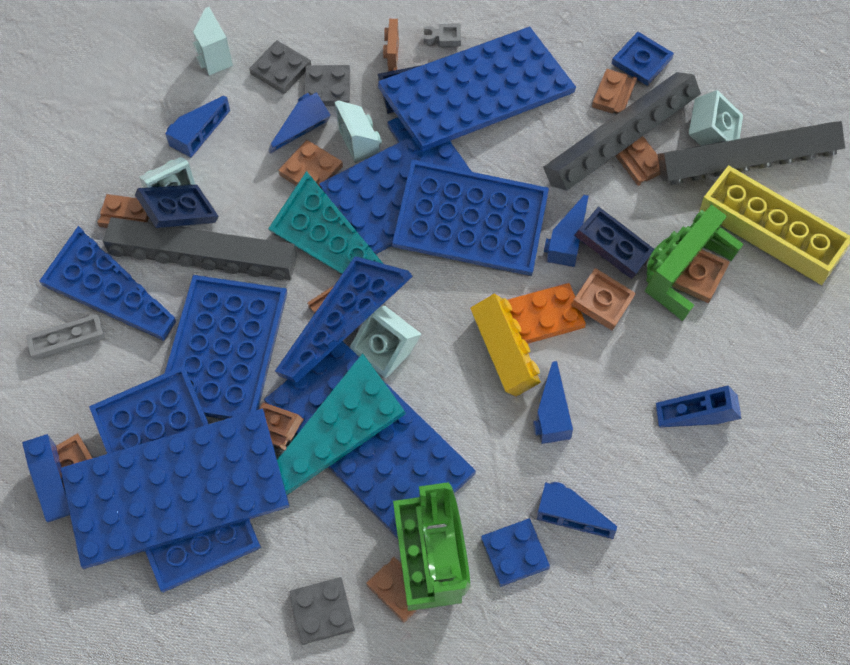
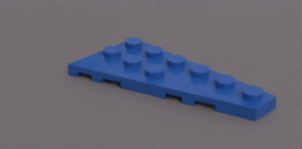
M79 226L39 280L42 286L162 341L166 339L176 323L175 317L156 299L150 296L145 288L138 284L124 268L108 253H105Z
M355 256L276 368L275 372L277 375L297 383L413 277L408 270Z

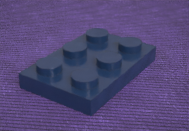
M197 184L137 188L135 193L137 200L155 228L216 223L219 217Z
M599 206L574 235L630 279H633L654 251L652 246Z

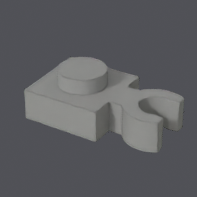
M461 23L439 24V29L431 26L424 27V35H431L424 36V44L431 45L439 42V47L461 46Z

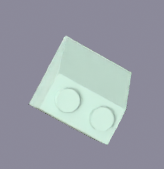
M210 7L204 9L193 31L195 41L192 43L198 54L196 58L201 69L205 68L207 73L212 75L233 66L227 37Z
M718 90L697 97L694 100L689 135L701 146L740 139L743 114Z
M336 101L335 110L338 130L354 162L357 163L379 153V145L382 144V140L378 131L374 132L372 128L373 122L370 115H365L361 106Z
M182 157L171 160L165 165L150 170L139 177L143 188L195 185L190 165Z
M382 306L363 322L350 348L359 357L363 353L373 368L384 378H387L409 356L421 333L389 308Z

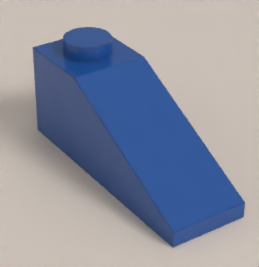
M317 92L311 96L307 93L298 99V103L271 142L268 149L270 153L328 122L331 115Z
M223 95L178 117L167 128L165 133L169 146L191 158L230 112L228 98Z
M583 195L552 231L551 239L546 238L544 252L548 253L547 262L575 267L580 240L574 235L584 223L588 195Z
M553 361L538 408L537 419L533 421L535 436H540L541 444L570 440L573 433V426L557 361Z
M729 385L656 403L660 428L716 425L742 419L738 395Z
M48 434L22 442L27 465L46 522L69 516L70 512L61 473V463L55 443Z
M545 482L537 520L614 539L617 525L572 489L566 488L564 484Z

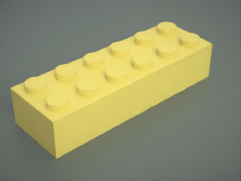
M729 165L703 197L700 210L706 211L712 204L727 215L721 226L820 285L824 284L850 245V235Z

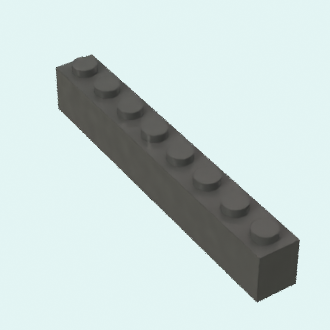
M676 72L543 166L550 185L566 191L698 97L701 92L695 75Z
M842 121L658 153L657 155L661 181H669L670 185L684 183L683 178L688 177L695 181L706 179L705 174L713 173L714 177L721 176L728 165L739 172L749 171V166L757 165L759 169L771 167V162L779 161L780 165L793 163V158L801 157V161L815 159V154L823 153V157L836 155L837 150L845 149Z
M112 217L103 239L108 253L116 257L130 256L138 260L150 259L164 264L168 262L177 263L184 267L198 266L206 270L218 269L225 270L231 274L238 272L253 277L265 276L279 281L292 279L297 259L295 244L181 227L155 228L153 223Z

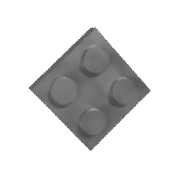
M276 40L249 70L251 75L285 94L306 72V66L311 65V60Z
M350 65L306 66L305 94L309 93L311 96L317 92L325 106H335L336 101L350 103Z
M342 577L290 591L302 645L355 631Z

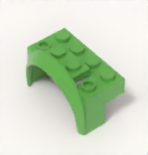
M712 204L706 211L700 210L690 227L687 226L685 228L683 226L678 233L673 231L668 238L663 240L654 249L647 264L646 282H648V286L644 292L661 303L681 321L687 317L694 304L672 289L671 286L702 248H706L732 261L743 246L742 242L720 227L727 215Z
M449 482L419 486L418 498L393 501L408 611L461 604L462 596H465L471 586L464 534L452 486ZM432 525H446L445 527L426 529L428 526Z

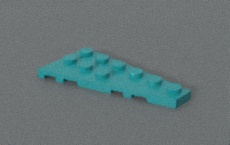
M306 171L268 230L288 243L295 244V247L341 275L355 256L383 264Z
M363 353L277 459L287 495L406 414Z

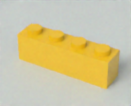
M494 293L470 307L505 392L517 397L540 384L541 381L538 377V374H540L539 368L533 360L531 361L528 354L530 353V348L527 342L520 336L521 327L516 319L512 318L510 313L512 307L509 301Z

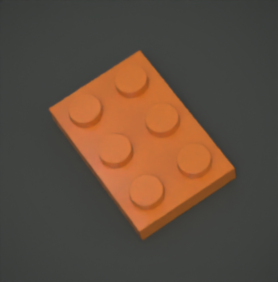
M570 283L508 299L512 307V311H510L512 318L516 319L521 327L520 336L527 344L585 328L586 323L581 311L571 305L575 295Z

